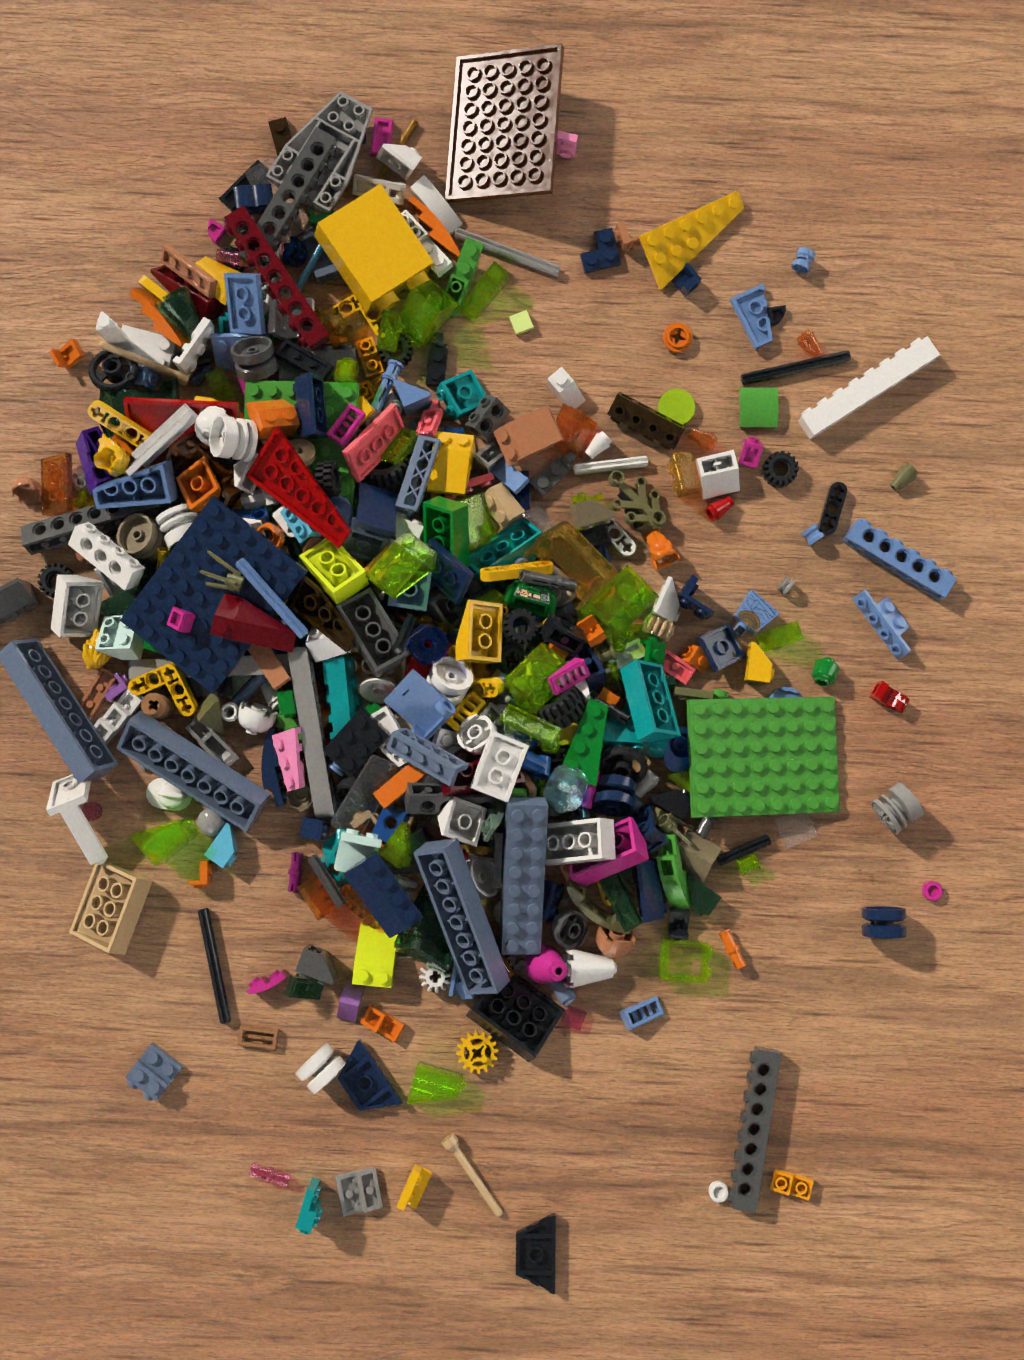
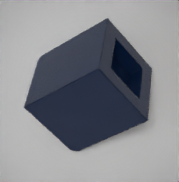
M686 263L682 271L671 282L686 297L700 285L702 278Z

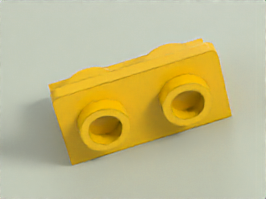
M414 1164L398 1199L397 1208L403 1211L406 1205L414 1209L417 1208L432 1175V1171Z

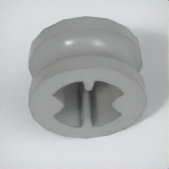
M787 576L778 586L777 590H782V594L785 595L795 581H790Z

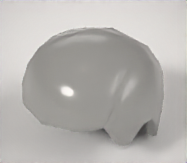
M208 807L197 818L199 830L209 837L218 835L225 824L229 822Z

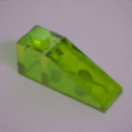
M494 261L471 291L459 312L474 323L509 282V272Z

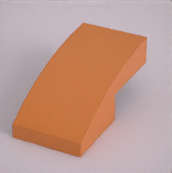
M369 1005L360 1021L361 1024L374 1032H379L393 1042H397L406 1026L403 1022L372 1005Z

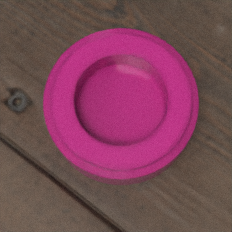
M928 881L922 886V895L927 900L936 901L941 898L943 889L939 883Z

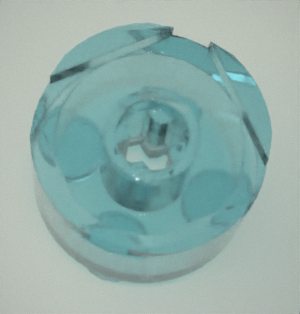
M568 765L558 766L550 774L543 795L546 801L558 813L576 810L581 805L586 794L587 777L578 768H568Z

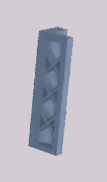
M418 435L395 504L400 513L408 514V511L419 512L442 442L440 439ZM430 443L435 444L433 450L428 452L431 445ZM427 459L428 466L427 468L423 469L425 460ZM421 477L422 484L421 486L417 487L419 478ZM415 495L417 498L415 505L411 506L413 496Z
M402 728L391 733L387 750L449 787L454 785L458 772L468 768V763L408 728Z

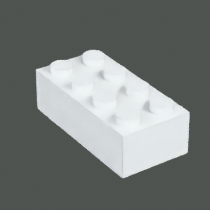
M593 818L547 824L545 865L554 866L616 860L614 819Z

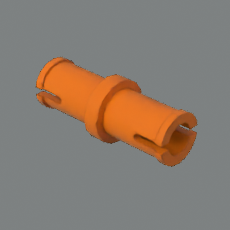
M730 929L718 933L726 948L725 952L729 954L735 969H740L747 965L739 950L740 946L736 944Z

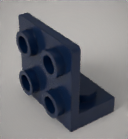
M692 575L677 595L679 604L684 609L689 608L694 611L693 614L699 619H709L715 612L691 597L699 587L696 584L699 579Z
M650 803L630 815L633 817L646 841L648 855L668 844V837L655 828L653 806Z

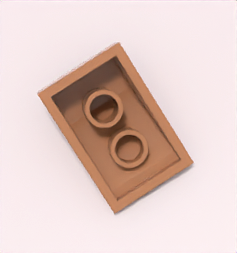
M549 405L508 422L493 432L508 466H520L564 440Z

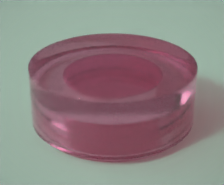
M87 802L82 807V812L88 821L98 820L102 816V807L97 802Z

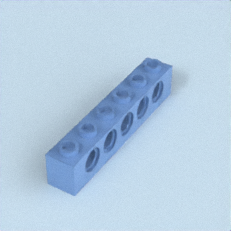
M858 518L855 520L842 540L938 600L946 598L957 579L952 576L953 573L951 571L936 566V562L931 559H924L918 551L903 546V542L888 537L884 530L875 529L865 519ZM864 534H868L871 537V542L865 541ZM881 544L887 546V552L881 550ZM897 554L903 556V562L897 560ZM914 563L920 567L919 572L913 569ZM930 573L935 575L936 582L930 580Z

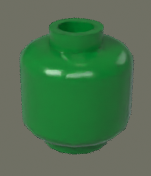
M830 657L818 659L815 662L811 676L817 685L827 687L835 683L839 666Z

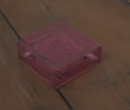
M568 1005L562 1025L580 1031L587 1012Z

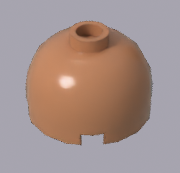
M599 926L596 935L599 950L609 959L627 956L636 941V935L632 931L630 934H625Z

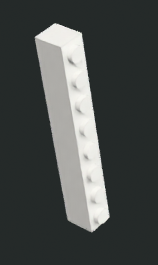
M927 336L922 340L920 337L910 344L911 347L900 349L891 360L889 357L879 363L880 367L875 370L873 367L863 373L864 377L861 379L856 377L850 381L847 388L842 389L841 387L837 389L828 400L825 397L817 402V407L814 409L809 407L804 410L798 423L809 439L814 438L933 362L940 354Z

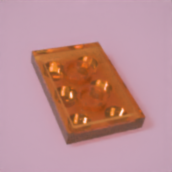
M62 453L41 459L42 515L44 516L73 511L72 454Z

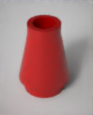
M727 496L724 499L710 503L705 508L706 515L711 521L719 520L734 506V501L731 497Z

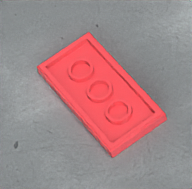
M391 403L342 451L355 482L360 483L407 436L396 404Z

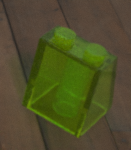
M430 280L411 290L393 324L414 345L421 348L433 340L436 332L441 330L460 304L435 281Z
M483 492L454 500L468 505L469 551L477 549L478 544L482 546L490 543V539L496 537L497 534Z
M180 819L133 833L129 837L154 866H158L169 861L199 834V831L197 830V824L193 820Z

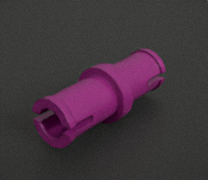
M291 852V867L288 870V874H290L288 892L299 893L301 875L304 874L302 870L304 853Z

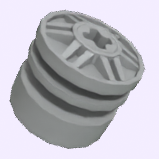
M900 782L887 790L889 798L881 794L879 795V800L874 799L871 801L872 808L878 819L894 834H899L901 828H907L906 819L914 823L924 816L923 808L916 797Z

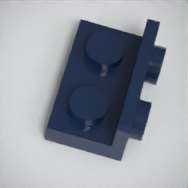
M547 879L544 880L542 920L552 922L556 914L559 913L558 906L564 896V884Z

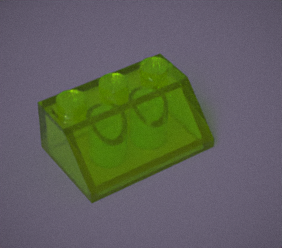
M626 565L586 606L618 638L659 596L629 565Z
M541 642L503 682L521 710L537 713L554 695L547 678L567 663L561 656Z

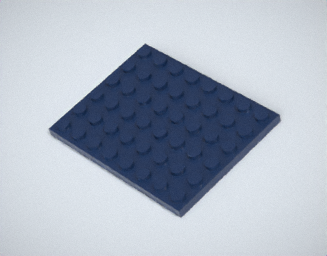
M212 496L120 621L205 689L214 694L252 645L210 634L214 614L224 593L247 599L251 604L262 609L272 618L277 612L246 577L240 592L207 586L206 582L225 585V582L200 574V570L224 578L229 573L233 574L207 554V551L210 550L238 571L239 569L235 565L236 562L241 558H245L284 603L298 586L303 576L308 573V570L218 498ZM173 606L196 615L190 633L179 632L167 625Z

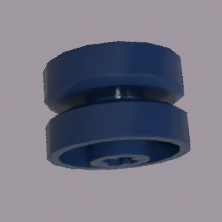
M617 774L599 776L591 808L595 812L606 816L619 817L630 815L634 812L635 781L629 777Z
M891 906L862 907V918L867 921H874L862 925V936L879 939L904 938L907 936L906 926L901 923H894L906 919V908Z

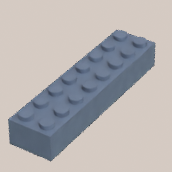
M38 638L16 640L7 644L0 651L1 664L9 673L12 681L18 687L22 697L30 706L33 714L39 720L43 730L46 731L52 744L60 753L77 782L80 784L102 778L119 765Z
M139 711L128 720L116 748L245 832L257 821L271 794L159 721L144 714L143 711Z
M510 797L509 801L505 802L499 933L501 955L541 954L548 803L545 797Z
M458 838L426 842L413 854L467 995L499 993L510 982Z

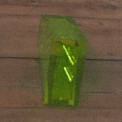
M419 1061L407 1104L457 1098L459 1092L463 1093L465 1087L464 1074Z

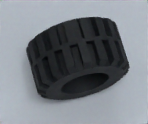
M395 447L365 477L366 483L396 492L397 494L401 489L409 465L407 453L403 449Z
M550 686L536 697L531 708L544 730L555 732L577 721L583 714L586 703L575 686L558 695L553 694Z

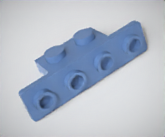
M863 590L852 598L896 659L903 657L911 651L900 636L910 626L888 596L877 604L867 590Z

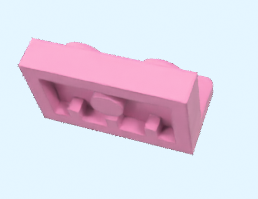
M558 130L556 154H560L563 158H575L578 135Z

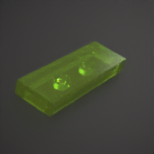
M508 703L499 717L500 722L549 746L553 745L561 732L560 727Z

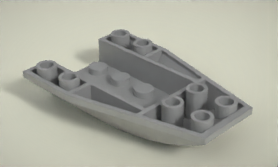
M340 91L285 144L266 174V178L279 188L315 127H318L336 138L338 150L335 156L329 159L326 171L324 173L321 172L318 177L317 186L309 192V198L305 206L308 208L312 206L313 210L317 213H330L350 182L373 109ZM317 151L315 155H321L323 152ZM307 167V168L305 169V171H312V170H313L312 167ZM297 183L295 186L302 187L304 184Z

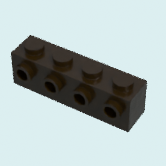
M622 392L616 395L607 415L611 416L610 419L616 423L623 422L629 430L633 432L640 431L646 439L650 441L655 439L660 442V446L668 450L671 448L675 449L686 429L685 425Z

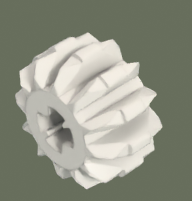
M433 959V965L427 961L425 963L427 968L421 967L420 969L425 974L419 975V979H426L421 985L424 987L429 984L427 989L429 992L432 987H435V993H438L439 986L442 990H446L444 983L451 984V980L446 978L452 976V972H446L450 966L446 965L443 968L444 960H441L439 965H437L436 959ZM434 971H437V974H441L438 980H434V977H431Z

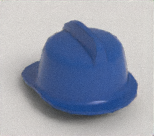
M679 727L681 736L668 739V745L664 753V762L674 772H682L689 768L688 727Z

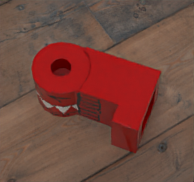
M884 681L877 682L869 696L898 713H903L910 701L907 696L891 688Z

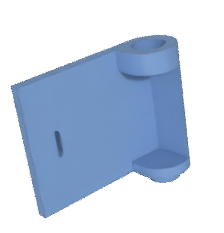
M414 669L384 699L388 706L413 726L411 731L427 740L456 712L453 703Z

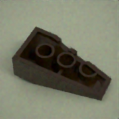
M303 576L289 607L348 653L356 636L321 588L307 576Z

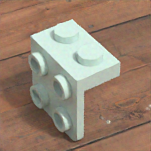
M347 828V831H342L334 869L346 872L376 850L378 852L382 843L381 838H378V834L367 832L366 835L358 834V830Z

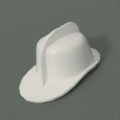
M163 778L153 780L146 790L148 802L160 809L180 811L186 808L192 800L191 796Z

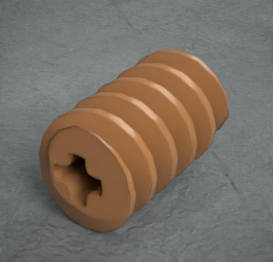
M149 693L141 702L143 713L152 718L167 719L173 714L175 708L171 698L157 693Z

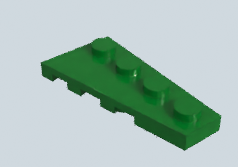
M590 698L560 772L597 787L609 706Z

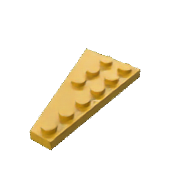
M738 190L639 236L659 290L663 289L683 269L686 263H689L744 209Z

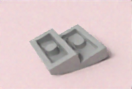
M375 1167L335 1175L343 1217L362 1211L366 1213L383 1208Z

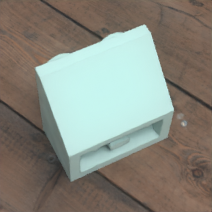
M123 615L104 616L95 650L121 660H141L144 639L120 621Z

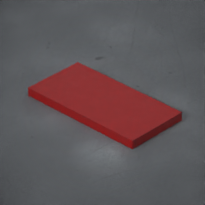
M125 397L123 399L125 416L151 433L156 431L184 403L198 416L205 408L217 406L226 410L225 413L229 417L232 416L235 420L240 418L239 402ZM195 423L192 424L173 443L177 442L189 433L195 432ZM127 429L130 436H137L135 429ZM170 446L166 450H164L159 456L166 457L170 449Z

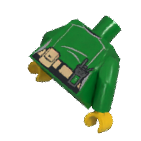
M515 580L507 586L502 598L503 610L506 611L505 615L508 613L507 607L509 604L512 609L524 608L527 609L526 611H531L532 614L545 617L547 614L548 618L550 614L555 615L557 598L552 589L547 586Z

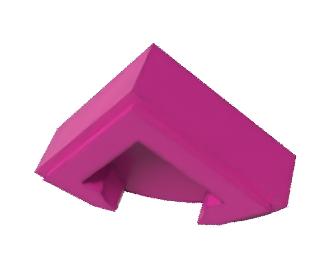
M210 218L208 233L213 243L218 245L227 231L224 226Z

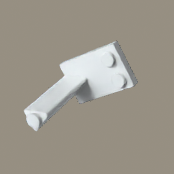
M103 311L100 312L96 330L108 343L171 368L172 357L175 354L177 344L161 334L123 324L122 328H120ZM122 357L120 359L121 364L131 365L130 361ZM154 370L155 372L159 373L160 375L168 376V375H166V374H164V373H161V372H159V371Z
M73 774L54 781L46 808L49 816L61 814L90 865L95 863L96 865L103 864L107 860L108 855L79 807L80 804L88 801L91 781L79 784L73 777Z

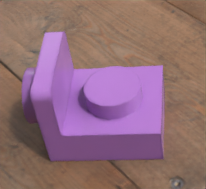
M118 672L114 674L120 684H114L108 688L109 692L104 695L108 701H117L126 691L130 682L126 674L123 675Z

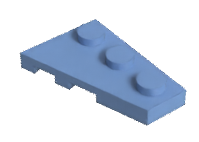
M764 283L729 300L754 350L771 343L773 340L770 319L767 314Z

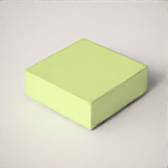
M527 310L509 316L516 336L534 329Z

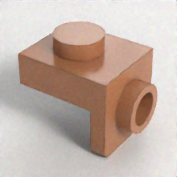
M624 221L616 224L613 233L615 241L619 242L622 251L637 249L641 243L640 235L630 238Z

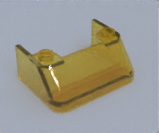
M562 521L542 533L523 555L527 558L531 554L536 553V556L542 561L553 559L572 580H576L578 585L576 595L581 601L576 607L578 611L596 597L617 576L614 566L567 521Z

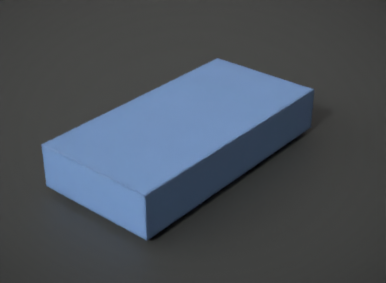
M503 458L490 471L493 477L502 482L516 495L530 482L516 468L508 466Z

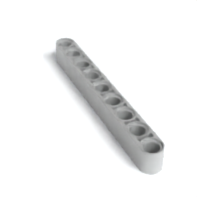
M307 646L296 647L292 653L288 652V660L299 725L301 726V737L316 819L337 816V805L331 769L328 766L329 757L323 751L327 745L312 655Z
M276 654L288 674H291L288 654ZM250 655L243 656L228 676H256L264 674ZM169 659L128 660L129 680L171 661ZM173 669L168 670V674L174 673ZM182 670L185 678H192ZM155 674L150 676V679H159Z

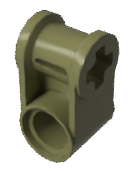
M608 638L604 639L599 645L592 647L601 665L610 660H617L613 646Z

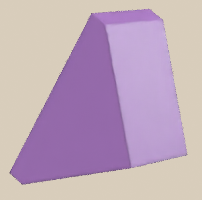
M346 979L339 1001L337 1018L356 1022L365 985L352 984V980Z

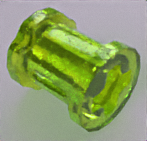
M754 853L745 859L735 860L741 876L754 869L760 870L759 862Z

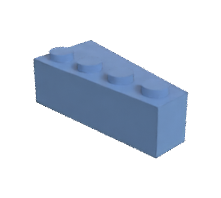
M171 459L136 471L131 476L125 475L103 483L92 490L96 509L172 503L179 497Z

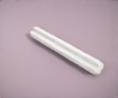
M638 456L575 464L574 473L575 475L647 467L648 457Z

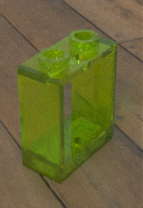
M660 938L658 978L660 980L707 983V978L711 976V966H708V960L712 958V947H709L710 944L707 941ZM670 945L701 947L700 975L668 973Z

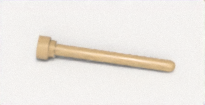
M105 341L99 343L101 349L174 377L183 386L187 385L189 377L180 371Z
M451 1133L442 1140V1145L449 1152H453L497 1217H501L503 1214L501 1208L458 1147V1138L454 1133Z

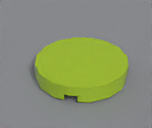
M670 389L659 399L657 410L685 425L694 415L695 402L692 396L685 390Z

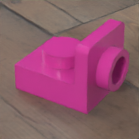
M754 437L743 438V446L738 464L754 468L758 467L763 449L762 442H759L760 439Z

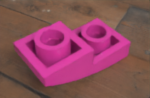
M283 969L281 972L276 970L268 978L271 981L265 976L261 979L256 977L248 984L251 988L246 992L248 994H255L267 990L281 982L289 974Z

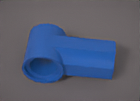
M258 507L253 511L234 510L241 518L262 520V524L268 522L273 524L265 507Z
M527 750L521 768L531 772L532 777L535 779L547 780L550 778L552 759L549 756L536 755Z

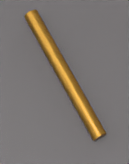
M412 119L396 145H406L419 124L417 120ZM384 164L375 178L383 180L390 168Z

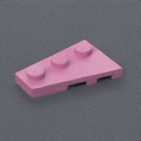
M301 726L272 735L273 745L276 749L287 792L305 787L304 764L300 761V751L303 750L298 738V734L301 733Z

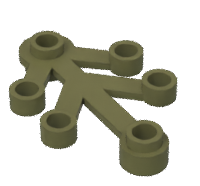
M620 470L612 471L608 477L609 484L612 487H618L631 501L615 498L610 504L613 511H620L621 508L642 510L645 514L628 512L624 517L625 523L632 525L634 522L649 523L653 528H662L666 523V515L660 510V492L653 489L648 494V499L652 502L651 509L647 505V480L645 477L639 476L634 482L635 487L638 489L637 495L624 482L625 475Z

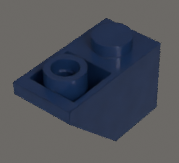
M303 817L300 837L319 841L324 840L330 834L331 825L328 824L326 819Z

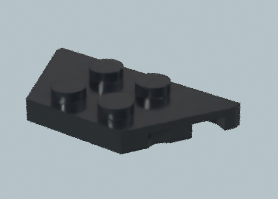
M552 1213L516 1231V1275L523 1279H528L536 1286L549 1290L551 1294H555L556 1213Z

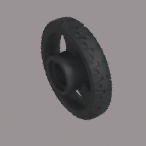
M103 350L97 353L91 360L88 373L92 383L98 389L104 392L115 393L127 389L136 381L139 365L129 360L132 368L130 371H125L120 362L121 356ZM102 362L103 371L96 372L97 367ZM105 379H108L109 382L116 384H106L103 382Z
M615 746L601 753L600 776L610 774L608 772L612 771V774L629 777L638 784L647 774L648 764L646 758L640 751L632 747ZM614 756L613 762L606 761L608 758ZM633 760H637L641 766L638 773L632 771Z

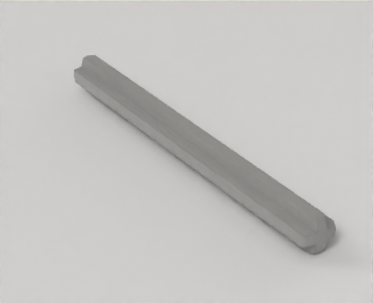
M457 228L455 232V239L465 242L466 237H470L484 243V250L553 276H558L560 272V266L461 228Z

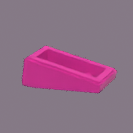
M349 403L327 432L328 438L345 449L365 418L366 413ZM350 412L358 416L357 419L350 416ZM348 419V420L351 421L353 424H352V425H349L348 423L345 422V420ZM344 426L348 429L347 432L342 430L341 427ZM337 433H339V434H341L343 437H342V438H339V437L336 436V435H337Z
M573 658L547 679L553 694L558 695L590 676V672L584 659Z

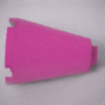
M541 945V954H528L525 958L526 973L536 983L547 984L560 981L567 975V966L559 951L553 946Z

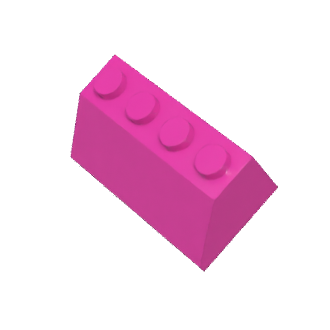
M630 816L614 823L616 860L568 864L570 879L585 887L649 860L646 841L633 817Z

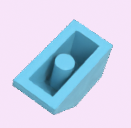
M231 822L226 823L204 854V856L221 868L231 867L237 859L235 855L238 852L234 824Z

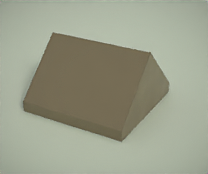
M688 829L684 836L692 843V846H689L682 839L679 842L682 869L704 882L723 848Z

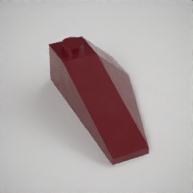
M165 265L151 269L150 273L191 315L200 321L203 317L209 320L217 319L227 306L216 298L209 299Z
M224 593L214 614L210 634L291 653L294 650L297 637L291 628L266 614L265 611L251 604L247 599Z

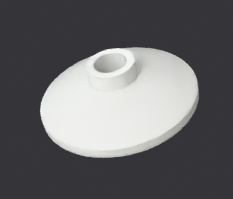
M371 678L361 683L360 694L368 701L386 704L384 699L396 685L385 679Z

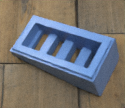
M657 996L619 1011L627 1030H632L665 1014ZM650 1003H652L655 1008L656 1013L654 1014L649 1005ZM644 1006H645V1008H646V1010H647V1013H648V1015H649V1016H647V1017H646L645 1012H644V1010H643V1008H642V1007H644ZM637 1009L641 1017L640 1020L638 1019L637 1014L635 1012V1010ZM629 1013H631V1016H632L633 1021H634L633 1023H632V1021H631V1019H630Z

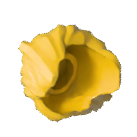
M103 434L102 438L98 439L100 445L97 453L93 456L95 466L106 470L113 477L127 474L126 470L130 463V454H126V449L121 448L115 440L113 441L106 437V434Z
M99 627L94 629L91 638L86 640V644H83L82 657L86 664V669L98 670L112 657L95 650L101 629Z

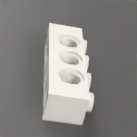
M87 522L74 527L68 543L70 547L123 590L126 591L138 586L145 567L137 559L130 556L122 547L115 544L93 524Z

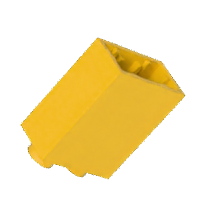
M381 184L317 223L314 237L366 313L378 307L381 313H385L399 303L400 299L396 295L407 287L412 294L416 293L431 281L427 274L434 263Z

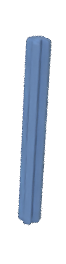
M245 558L237 561L235 565L295 634L299 638L306 636L309 632L308 629Z

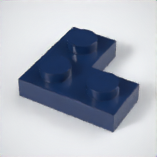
M608 228L595 231L594 239L597 250L580 253L584 274L621 265L613 229Z

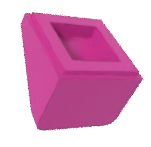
M173 606L167 625L179 632L190 633L196 615Z

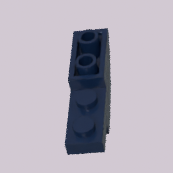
M273 727L269 729L263 746L261 771L264 790L272 788L275 805L278 807L287 805L286 789L282 787L284 778L282 771L278 770L280 766L272 735L281 732Z

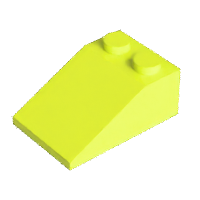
M326 538L299 555L323 591L336 605L346 601L369 585L364 568L343 546L338 548Z
M360 923L352 984L385 988L393 986L398 934L389 938L379 924Z

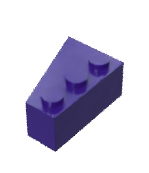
M98 426L83 430L76 442L90 495H93L92 490L99 485L128 475L123 474L113 477L106 470L95 466L93 456L97 453L100 445L98 439L102 438L103 435Z

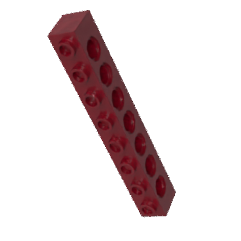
M245 206L225 216V230L229 236L233 235L236 239L235 245L240 252L244 251L246 254L245 260L250 268L254 267L257 271L256 274H260L261 284L265 283L268 288L266 291L271 300L275 299L277 301L279 312L282 316L286 315L289 321L287 323L293 333L296 331L300 336L298 340L302 347H307L312 352L330 341L328 332ZM242 230L248 231L245 235L239 234ZM252 246L259 247L256 251L250 250ZM262 262L270 263L267 267L260 266ZM273 278L280 279L278 283L271 282ZM286 293L291 295L289 299L281 298ZM296 309L302 311L299 315H293L292 312ZM306 325L312 327V329L307 332L302 330L303 327Z

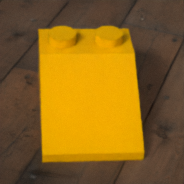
M437 431L435 438L440 439L442 442L427 484V492L465 496L476 451L474 435Z
M478 600L467 601L456 639L455 661L482 664L501 662L503 604Z

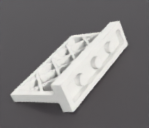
M184 403L131 453L136 460L126 470V473L131 476L141 465L146 468L195 423L198 415Z

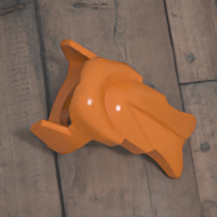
M276 521L274 524L264 523L257 529L260 533L264 530H269L267 532L269 540L279 548L283 546L285 532Z
M655 528L653 531L641 535L642 538L647 540V544L650 547V563L655 571L667 567L676 560L681 561L672 543L666 540L664 535L660 533V529ZM670 555L669 559L665 562H657L665 556Z

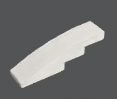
M127 688L120 699L114 702L105 715L94 724L106 745L140 707L144 698L142 695H133Z

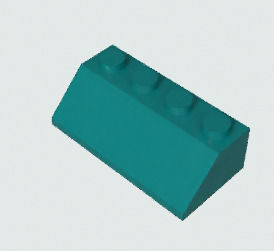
M522 517L470 553L469 569L474 573L478 583L484 587L490 582L480 580L481 568L510 565L519 557H525L532 562L550 548L543 532Z
M636 659L621 668L622 682L637 740L652 743L681 736L663 665Z

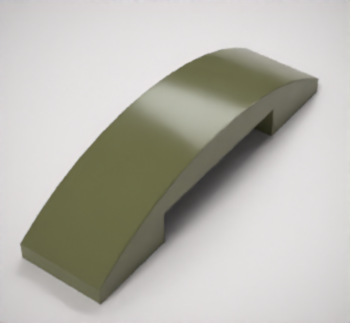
M571 879L568 880L567 891L572 901L583 914L609 930L625 934L631 933L632 922L618 911L611 916L585 897L586 888Z

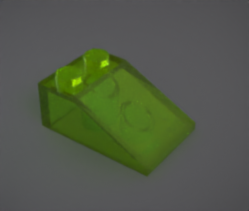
M408 531L391 544L366 573V578L391 598L395 599L435 569L437 552Z

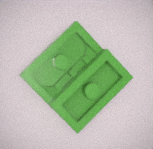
M740 387L739 427H778V388Z

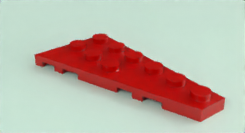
M275 427L245 476L336 547H342L352 532L280 427Z

